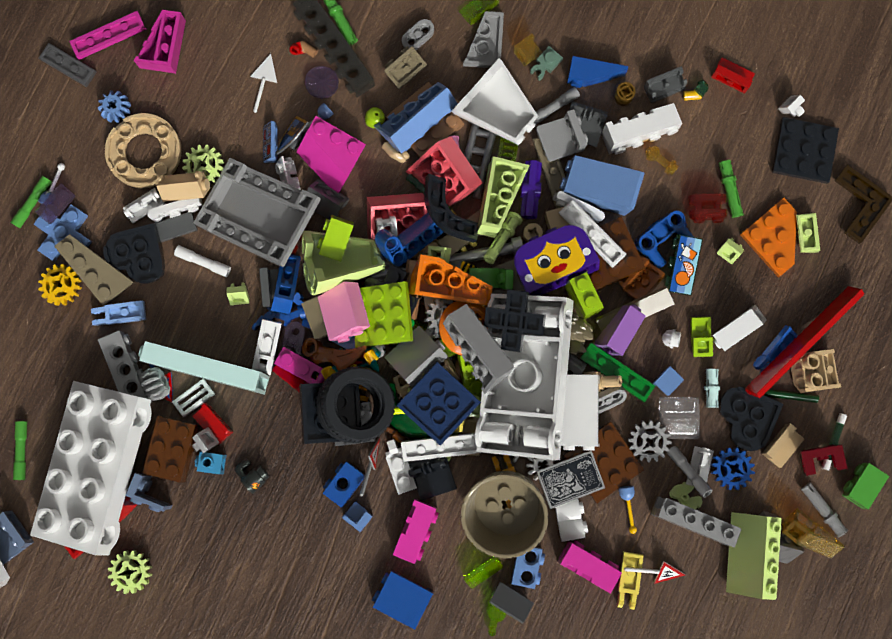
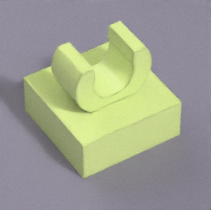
M728 238L717 254L730 264H733L743 253L744 249L741 244H736L733 238Z
M244 282L241 283V286L235 287L234 283H232L230 287H227V297L230 305L249 304L250 298Z

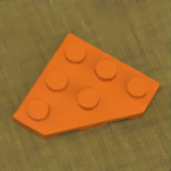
M785 198L781 199L740 235L777 277H780L795 264L797 211Z

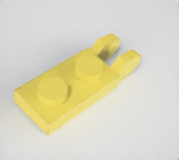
M623 551L617 607L622 608L625 593H631L629 607L635 610L637 595H639L641 572H628L624 568H642L643 554Z

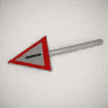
M380 438L377 439L368 455L370 461L360 496L364 495L371 467H373V470L376 469Z

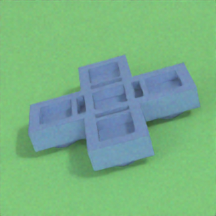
M73 205L68 207L60 219L44 209L34 223L36 227L48 234L38 248V251L55 262L60 253L54 246L69 234L89 247L92 241L78 232L88 215Z

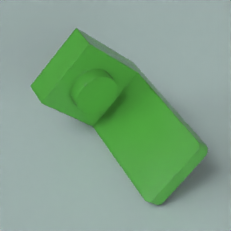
M469 268V275L493 286V288L513 289L514 270Z

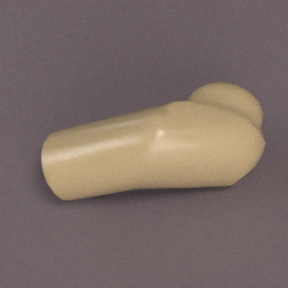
M385 142L382 145V149L391 158L400 163L406 162V159L410 157L407 151L401 154L389 142Z

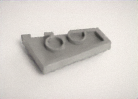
M485 11L463 66L490 68L498 58L501 59L504 12Z

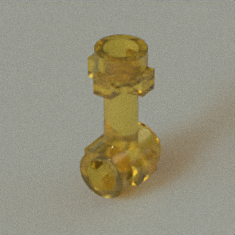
M657 146L647 149L646 159L649 161L656 160L666 168L664 171L666 174L673 175L678 169L677 162L674 160L669 162L660 155V148Z

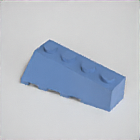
M438 82L418 95L416 102H408L403 106L404 110L396 115L393 112L387 117L388 121L382 125L379 122L374 127L393 148L402 154L414 142L422 138L431 127L437 125L439 120L450 113L458 103L449 89Z

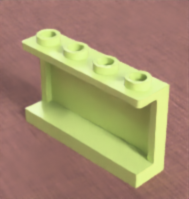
M731 512V524L741 528V532L735 548L729 546L726 592L758 599L776 600L781 518Z

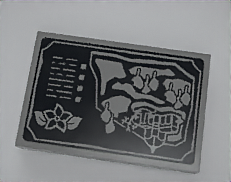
M591 450L536 471L550 509L605 488Z

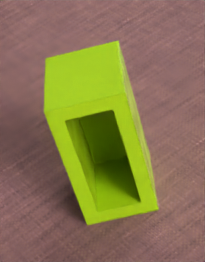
M331 215L330 220L326 219L323 230L326 231L324 238L320 237L317 248L320 249L319 255L341 262L354 222Z

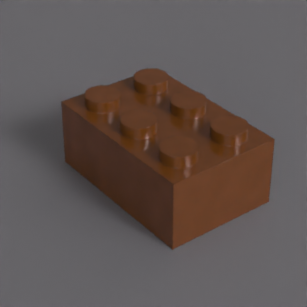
M157 416L142 474L179 483L186 482L194 452L192 445L196 443L192 437L199 433L200 426Z

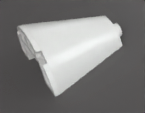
M500 58L497 59L451 111L453 114L517 145L525 139L523 135L525 131L529 133L536 126L534 121L538 118L537 113Z

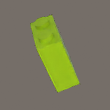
M587 272L568 281L565 289L570 299L574 301L573 306L578 316L587 319L598 314L604 308Z

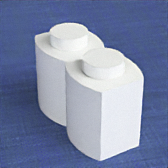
M575 499L555 507L561 541L585 538L588 528L586 521H582L581 516L584 513L583 502Z

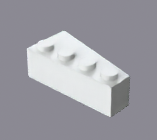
M672 103L652 109L648 115L646 112L638 113L631 120H628L627 117L621 118L614 125L612 121L606 123L601 135L608 153H615L617 155L626 151L625 148L631 146L637 148L647 140L653 142L660 139L661 135L677 133L682 125V121L675 104Z

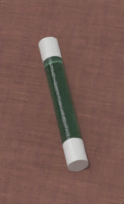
M839 413L829 445L838 444L847 415ZM828 455L829 459L823 461L822 469L829 471L832 463L831 455Z

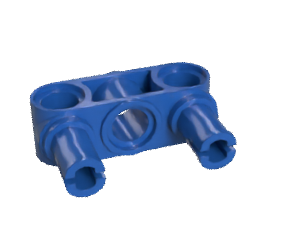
M673 211L650 225L646 231L635 239L634 244L637 251L641 252L645 257L648 256L655 267L660 269L667 262L657 250L659 244L667 240L673 233H677L679 237H695L686 227L684 214L680 211ZM672 215L677 218L676 225L671 222ZM643 238L648 241L647 248H644L641 244Z

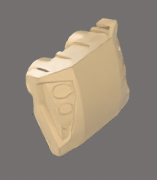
M834 349L805 353L791 367L793 383L800 393L841 387L835 365Z

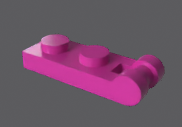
M285 347L282 348L274 363L310 384L323 383L325 380L321 373L323 368ZM315 371L319 373L316 380L312 378Z

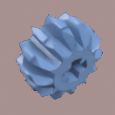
M110 90L109 96L103 94L105 99L99 100L101 106L98 107V110L102 112L101 116L104 119L107 118L108 122L112 123L115 120L116 123H119L120 118H126L125 114H131L130 110L127 109L131 107V103L128 102V97L122 95L120 91L114 93Z

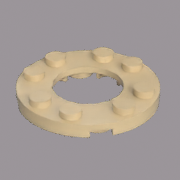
M140 113L122 119L123 121L113 127L106 140L105 158L109 169L120 181L136 188H150L158 184V175H173L181 159V142L174 128L166 120L153 114ZM137 135H153L161 144L162 153L160 159L150 168H136L126 158L127 145Z

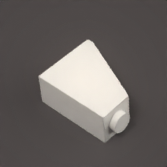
M754 305L713 335L715 338L713 341L719 349L722 348L726 351L761 327L767 319L758 307Z

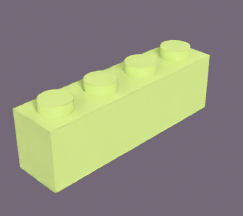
M493 156L487 170L478 222V234L493 238L497 236L530 165Z

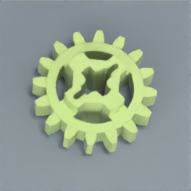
M198 145L197 150L192 147V153H186L188 159H183V163L186 166L182 167V169L187 173L204 172L205 175H208L206 178L209 181L216 183L215 177L219 178V171L224 169L220 166L224 164L223 159H220L222 155L219 152L216 153L217 150L214 147L210 150L208 145H205L204 149L201 145Z
M133 550L131 554L129 551H124L123 555H116L118 560H111L114 566L108 568L112 572L108 578H113L114 580L111 586L118 585L116 591L124 589V594L129 593V591L133 594L137 592V589L143 590V584H149L146 578L152 576L148 572V569H151L152 566H147L146 564L149 558L142 559L144 553L137 555L136 550ZM127 570H137L133 574H123ZM142 573L141 579L138 581V576Z

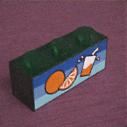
M680 234L673 238L671 247L674 249L673 257L670 256L668 260L670 272L669 276L666 275L664 280V286L667 287L669 292L692 295L703 242L702 238Z

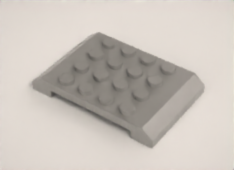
M229 158L193 223L211 234L284 267L321 198Z

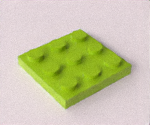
M408 282L360 288L370 327L363 330L362 334L354 336L355 348L413 341Z

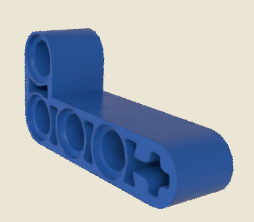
M427 213L397 237L388 230L381 229L375 235V243L385 259L394 266H401L444 232L433 222L429 213Z

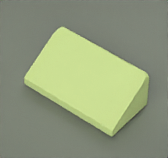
M816 213L796 215L800 253L819 252L820 243Z

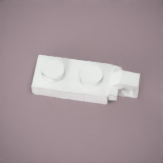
M394 439L387 441L389 452L385 453L386 460L398 495L416 489L414 478L408 474V470H410L408 461L403 462L402 448H397Z

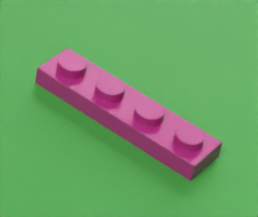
M135 11L69 42L76 57L80 60L146 30V27L139 12Z

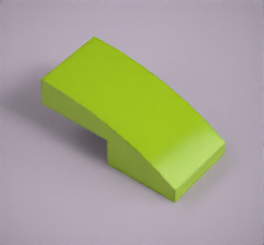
M690 317L693 357L713 356L711 317Z

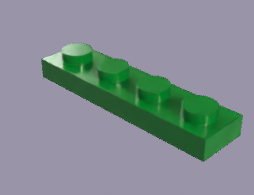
M592 343L589 344L586 352L580 358L581 361L605 376L620 375L622 377L623 389L642 402L647 400L655 388V385Z

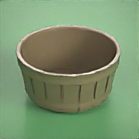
M505 470L493 472L485 476L470 489L463 501L464 503L461 508L463 530H465V534L470 542L487 555L499 558L519 557L533 550L544 537L548 525V510L545 500L536 485L529 478L518 472ZM509 499L512 507L510 509L508 507L503 509L502 501Z

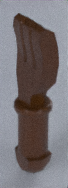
M387 427L386 432L392 434L391 438H394L400 444L402 441H407V438L401 435L398 430L394 431Z

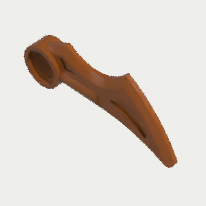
M308 338L302 345L303 354L310 357L316 365L330 362L336 366L338 371L352 366L367 349L366 346L353 349L324 347L321 341L313 338ZM315 344V350L310 353L311 345Z

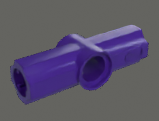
M537 160L525 162V164L530 166L525 174L524 181H522L521 188L522 204L520 214L521 218L537 219L538 200L541 195L540 176L542 162Z

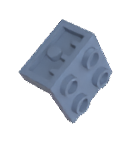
M142 473L134 474L125 495L131 498V502L139 505L142 503L147 504L150 510L156 512L172 508L173 505L145 494L152 485V476Z
M4 511L0 514V561L4 565L34 543L13 511Z

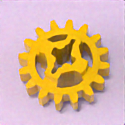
M54 264L53 270L46 268L48 273L41 274L44 279L38 281V283L42 284V287L38 288V290L44 292L41 296L42 298H47L48 303L52 304L54 302V305L59 306L61 302L63 305H67V300L74 302L73 296L79 297L76 291L82 289V287L78 286V283L82 282V280L76 278L78 275L75 271L73 272L72 267L66 268V265L61 264L59 268L58 265Z

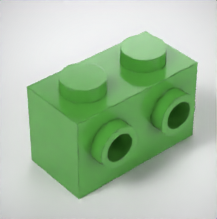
M862 463L855 468V475L852 480L845 484L842 496L861 509H869L889 476L870 463Z

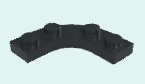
M428 174L425 177L424 200L426 209L433 222L450 236L472 243L477 241L478 223L455 215L447 206L445 199L446 179Z

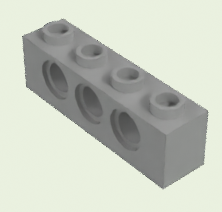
M119 330L98 339L118 392L150 399L141 386L140 377L143 370L139 369L137 365L139 360L135 351L131 350L130 344L132 342L129 335ZM123 348L124 353L118 358L117 351ZM129 365L131 371L128 375H125L123 372L124 368ZM136 383L138 389L135 393H132L130 390L131 385Z

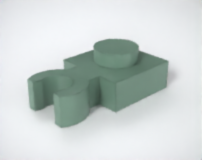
M548 46L536 60L539 65L533 66L530 73L533 74L535 71H539L541 74L538 76V80L540 81L543 79L545 71L547 70L551 73L563 60V57Z

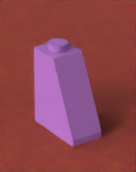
M636 305L622 306L593 344L609 355L623 356L646 315L641 313V309Z

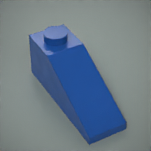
M573 56L567 84H571L575 88H581L582 86L587 87L620 78L626 75L628 66Z
M290 255L285 266H279L271 311L290 314L301 260L300 256Z

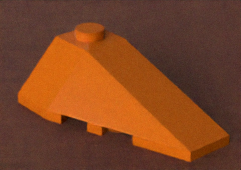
M420 254L411 274L409 294L488 306L493 286L469 275L439 257Z

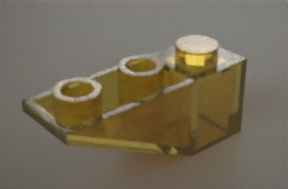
M798 508L784 520L782 533L797 545L828 558L834 557L845 547V545Z

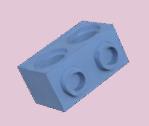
M535 547L531 550L536 554V558L532 562L525 560L526 554L515 557L511 584L535 589V586L540 584L541 573H538L539 566L544 564L545 553H542V548ZM524 571L532 573V578L529 581L521 579Z

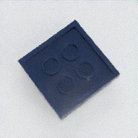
M436 362L399 401L397 407L441 446L481 402L440 363Z

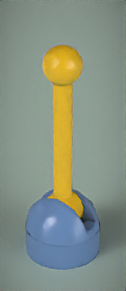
M634 486L618 488L619 495L627 502L630 521L629 532L634 534L637 532V528L634 526L630 502L635 494Z

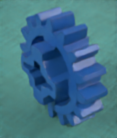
M726 448V453L722 450L719 451L720 457L714 456L713 458L716 460V463H711V466L715 467L711 474L717 475L714 481H721L720 487L727 485L728 490H731L733 486L735 490L740 489L739 485L746 487L745 481H752L749 475L755 474L750 469L755 466L749 463L751 456L745 457L746 451L739 453L738 448H734L733 452L731 448ZM728 456H735L732 461L725 459ZM728 465H735L734 469L736 472H731L732 469ZM734 477L740 478L736 482H730Z

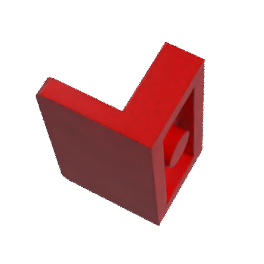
M721 58L712 78L745 94L753 82L752 79L755 73L725 58Z
M208 403L201 404L202 408L192 417L203 429L209 427L220 442L217 445H220L233 431Z

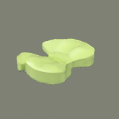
M686 482L674 486L669 492L671 498L678 499L679 503L695 510L702 505V498L700 496L689 497L688 494L694 489V486L687 485Z

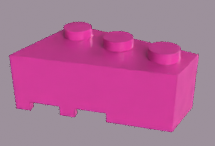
M161 11L151 29V34L147 41H144L139 55L134 59L139 68L176 74L186 23L181 12Z
M418 499L414 500L394 550V556L415 564L416 560H421L424 549H421L423 542H428L432 533L429 530L430 524H435L439 515L436 512L437 507Z
M576 540L573 543L568 541L557 562L611 594L622 574L618 570L619 566L610 560L608 563L600 560L602 556L593 550L590 553L583 550L585 546Z

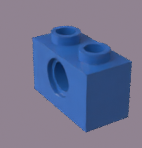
M341 462L335 470L337 475L333 480L329 479L323 486L325 489L323 494L341 508L344 507L365 478V474L349 462H345V464ZM342 477L348 480V486L345 489L340 488L338 485V481Z

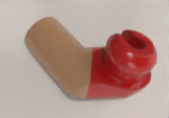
M305 41L293 43L289 47V51L293 55L307 53L314 58L318 53L316 48Z

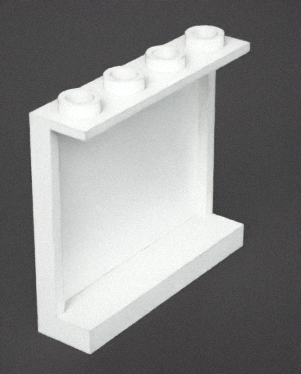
M567 375L561 440L563 450H575V446H583V450L595 451V447H600V444H598L599 375Z

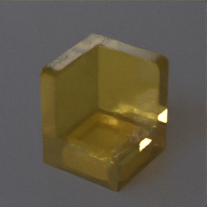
M530 34L514 46V54L524 66H527L542 54V51L534 42L535 36L533 34Z

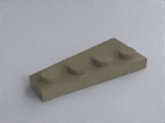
M70 234L54 246L103 306L107 305L135 283Z

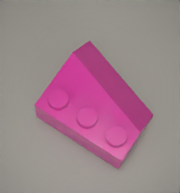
M315 116L296 153L327 186L339 193L366 144Z

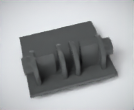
M572 101L569 111L574 109L576 115L580 116L582 132H585L588 138L587 145L597 147L608 112Z

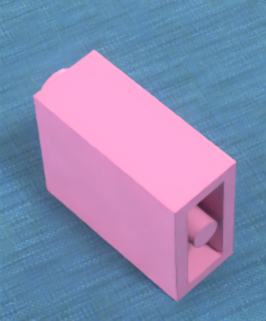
M344 281L318 296L329 341L347 342L350 340V337L363 333V330L370 327L358 283Z

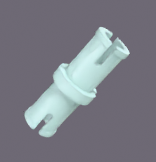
M706 369V386H704V390H706V408H719V369Z

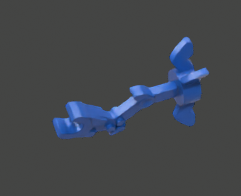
M296 292L293 302L298 305L296 311L290 314H283L271 311V307L267 308L269 311L264 316L261 315L256 323L253 324L252 329L256 331L261 326L262 319L271 321L274 318L284 320V326L286 327L291 323V320L301 317L303 320L302 326L311 329L301 304L304 299L303 295Z

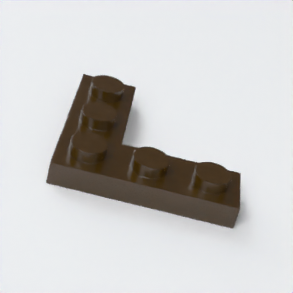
M847 164L837 176L835 182L865 203L844 232V234L860 244L892 202V196Z

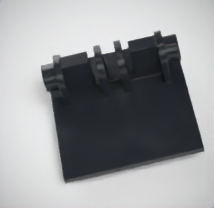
M447 457L424 459L409 464L410 470H408V474L414 478L421 501L457 489Z

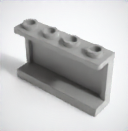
M657 496L651 515L734 548L741 532V528L668 498L664 499Z

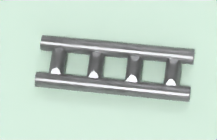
M472 123L464 156L469 163L472 153L483 156L481 166L470 164L483 182L473 194V198L480 199L496 134L479 129L478 125ZM476 136L487 138L485 149L474 146Z

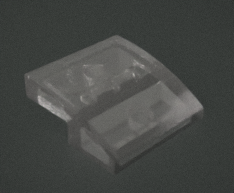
M660 397V427L665 426L667 428L665 432L670 433L671 436L667 439H699V398Z

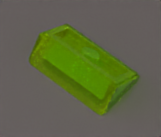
M472 0L459 13L472 25L484 16L485 11L489 12L499 4V0Z
M492 556L466 574L464 581L473 589L501 570L503 565L497 557Z

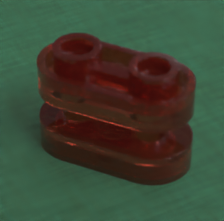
M694 194L688 196L689 205L695 206L694 210L689 211V219L693 220V223H704L705 220H712V223H722L724 219L728 218L727 209H721V205L727 203L726 194ZM702 205H713L714 209H702Z

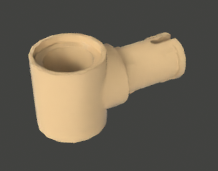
M584 372V375L600 376L599 392L607 387L622 386V377L620 375L605 376L601 372Z

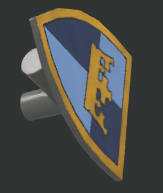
M296 116L281 138L276 154L278 155L288 146L295 150L306 134L303 130L309 122Z

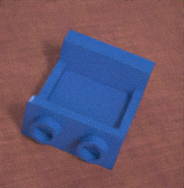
M391 570L390 574L386 572L381 581L384 584L381 592L377 590L372 599L375 602L373 608L415 630L434 591L428 588L425 589L395 573L394 570Z

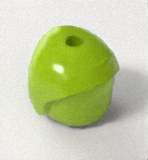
M377 107L370 108L365 115L366 125L370 128H375L374 125L379 122L382 125L385 122L383 111Z

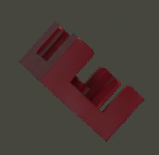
M842 444L799 451L806 476L816 474L813 458H816L817 461L829 459L828 455L832 457L834 468H837V470L848 469Z

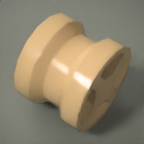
M531 223L525 227L523 232L525 242L528 243V240L534 236H542L543 231L540 225Z

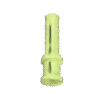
M508 212L507 219L502 224L498 235L483 256L487 263L494 264L507 240L514 236L516 227L522 223V218L517 213Z

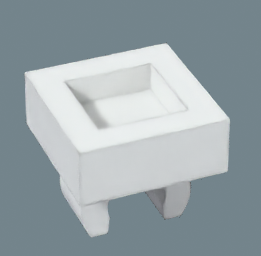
M801 95L790 96L778 109L782 114L790 113L793 117L796 115L800 117L805 112L800 106L805 100Z

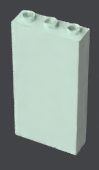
M146 341L139 350V361L264 395L270 376L260 371Z

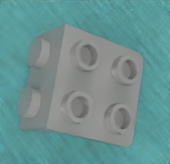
M574 109L567 111L564 118L539 125L536 129L545 156L550 162L582 152L588 143L587 135L581 129L580 116L576 115Z

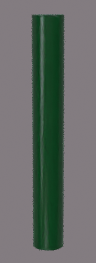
M769 389L764 394L767 397L814 403L819 401V395Z

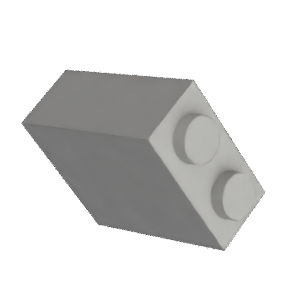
M420 326L412 331L413 341L399 343L384 357L412 388L436 362L441 364L448 357L443 351L445 349L443 344L439 340L434 342V335L428 329L424 331Z

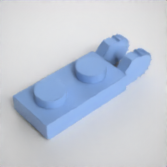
M143 300L104 305V307L91 309V314L105 313L106 317L105 319L93 320L92 325L95 326L146 320L145 302Z

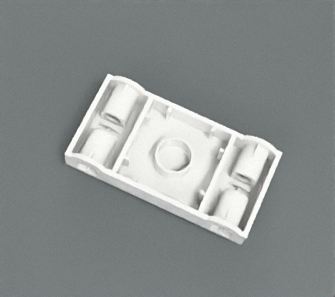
M491 294L487 307L505 309L507 294ZM528 296L527 312L546 314L544 335L524 333L522 352L502 350L511 359L515 368L489 392L484 394L482 391L480 417L475 431L476 452L560 460L573 300L567 297ZM488 328V333L499 343L501 348L503 330Z
M73 381L30 536L92 555H110L111 549L119 538V518L141 436L151 420L150 399Z

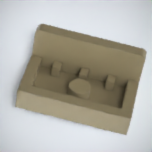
M408 46L399 53L400 57L397 60L392 59L385 65L386 69L384 72L398 89H401L427 66L413 46L410 48Z

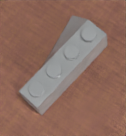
M467 304L446 317L443 322L444 327L456 346L460 345L462 348L463 359L472 365L474 369L472 374L475 379H480L483 384L481 389L486 394L515 368L511 359L504 354L499 343L491 337L487 328L481 324L475 312Z

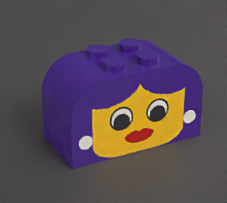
M567 225L558 229L556 227L552 228L541 237L534 236L530 238L528 243L522 245L517 250L514 265L524 291L529 292V296H542L566 285L570 279L585 272L590 274L599 270L600 260L586 232L577 226Z

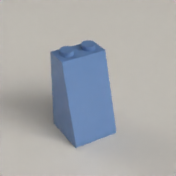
M575 155L566 164L565 171L568 172L566 178H562L559 188L562 189V192L589 205L625 216L635 207L644 172Z

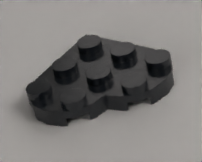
M155 223L117 232L110 236L106 246L103 248L107 263L118 270H126L130 278L141 284H151L164 276L165 260Z
M736 387L728 389L721 397L719 414L731 424L730 440L737 447L749 452L757 451L769 441L783 403L764 395L761 398L752 396L745 391V388Z

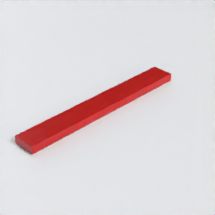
M848 286L745 388V391L752 396L761 398L864 295L863 290Z

